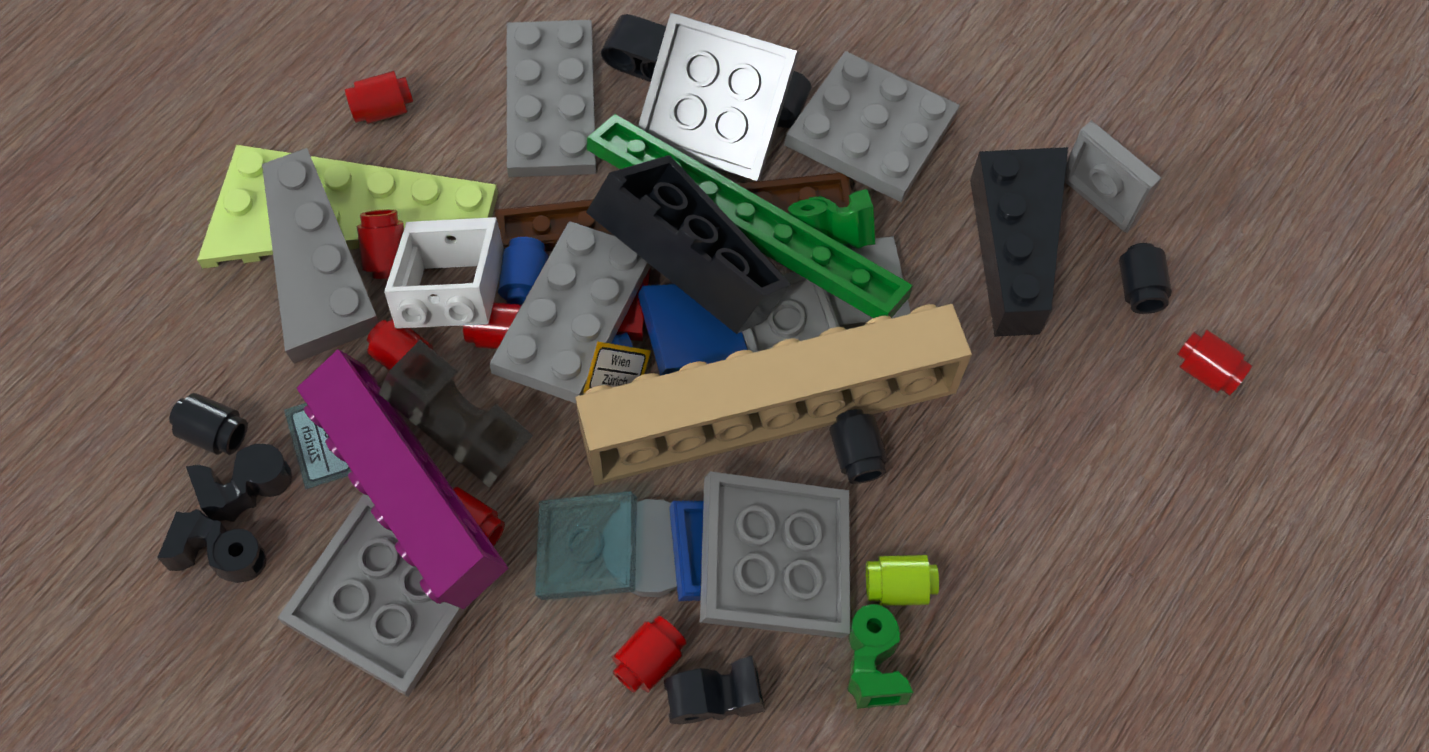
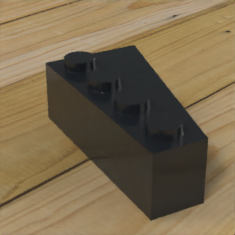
M1068 147L979 151L970 182L994 337L1038 335L1041 333L1052 310Z
M670 155L610 172L586 211L594 220L736 334L764 322L791 286V283Z

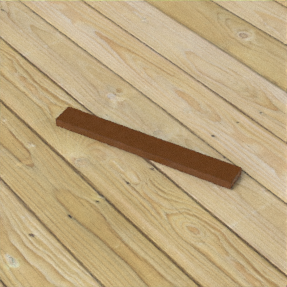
M842 173L738 183L741 187L787 213L788 207L791 204L815 196L827 198L838 207H847L849 205V195L852 194L849 177ZM594 199L495 210V217L497 218L504 250L509 247V242L513 238L531 237L543 242L545 251H553L569 221L610 235L613 234L586 213Z

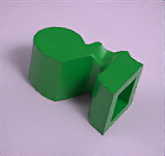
M867 189L850 194L847 207H838L834 202L822 196L809 197V199L795 202L788 207V214L842 245L849 244L855 248L875 245L874 207Z
M870 604L863 606L856 612L850 626L848 640L851 648L854 650V654L850 663L851 673L847 690L853 695L857 709L907 705L913 694L908 679L899 671L883 674L876 668L878 664L891 657L896 651L900 641L898 623L893 614L881 605Z

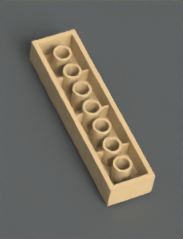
M928 304L916 308L908 315L896 318L879 316L869 320L863 326L847 330L844 327H834L822 332L819 337L803 341L796 338L786 339L778 342L770 349L754 353L751 350H741L729 355L726 360L710 364L702 361L693 362L683 366L677 372L661 376L656 373H648L635 378L629 384L613 388L609 385H599L590 388L584 395L576 396L575 399L581 436L594 485L830 426L837 422L836 417L839 414L849 410L862 409L864 414L873 415L955 394L972 354L953 304L940 307Z

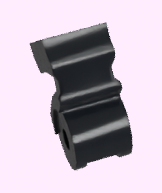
M253 444L239 450L236 454L231 481L224 485L211 468L203 465L186 466L202 511L209 518L216 521L227 520L235 522L243 511L256 507L257 495L264 497L278 496L286 491L292 480L291 468L284 460L283 455L276 447L269 444Z
M199 509L185 513L176 511L157 557L169 571H183L194 566L198 551L205 546L207 547L210 567L220 578L235 583L255 579L265 568L267 559L264 549L251 532L244 529L227 531L220 521L207 517Z
M753 656L744 657L731 663L732 670L730 674L721 675L716 670L699 668L666 678L664 680V689L667 691L670 708L669 722L671 724H688L712 717L716 720H723L733 714L746 717L765 712L758 668Z

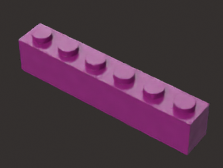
M337 349L297 387V390L307 403L303 408L305 414L313 423L325 430L329 436L325 440L327 447L336 457L347 463L351 469V472L348 473L349 480L360 492L369 496L374 504L371 508L373 516L383 527L393 532L398 540L395 544L397 552L408 564L418 569L423 577L419 581L420 586L430 599L437 604H441L444 601L464 610L509 569L364 364Z

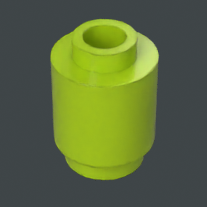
M927 555L878 556V561H866V594L868 601H879L881 606L929 605L930 595H938L939 593L937 565H929Z

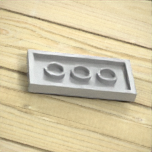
M569 20L507 23L508 177L596 174V155L587 150V137L595 131L592 21Z
M569 221L490 361L491 374L576 403L575 397L584 395L583 392L597 341L612 343L651 265L616 236Z

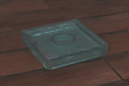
M632 491L539 501L535 596L541 600L635 592L637 496Z

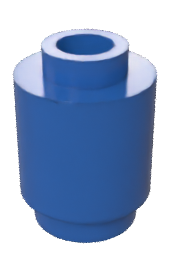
M516 237L510 240L509 247L503 251L498 294L507 303L523 304L549 258L545 252L543 242L531 237Z

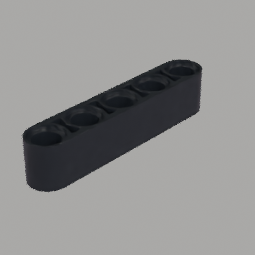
M621 15L601 50L602 59L613 69L651 82L666 26L635 15ZM796 71L793 72L777 127H792L799 117L812 89L809 80Z

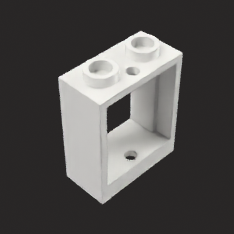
M496 217L406 222L384 291L395 328L489 324L504 251ZM446 236H454L456 240H449ZM477 266L473 283L420 286L424 269Z

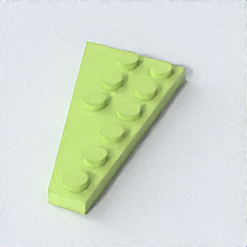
M236 145L197 259L202 269L218 267L219 262L242 259L243 263L261 261V256L273 255L262 164L291 153ZM311 156L349 250L359 248L357 225L361 224L360 214L368 211L397 210L398 220L403 221L404 228L406 222L492 218L498 196L496 184Z

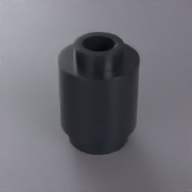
M1150 243L1132 245L1119 258L1125 301L1131 305V310L1138 314L1159 312L1169 305L1168 298L1172 294L1165 251L1154 247Z
M192 393L186 398L179 399L172 408L169 417L172 433L175 437L216 455L222 452L228 455L235 453L242 444L248 428L247 420L241 418L237 410L198 393Z
M853 409L839 414L836 417L837 422L830 426L829 431L841 473L848 476L849 483L851 484L870 482L885 475L886 469L884 464L888 458L875 416L864 414L862 409Z

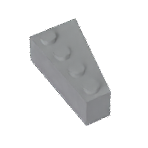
M307 148L262 164L285 352L293 363L366 336L379 322Z

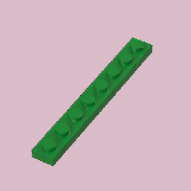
M616 114L612 115L587 137V150L618 169L670 155L761 253L872 318L879 316H890L892 318L910 297L912 284Z

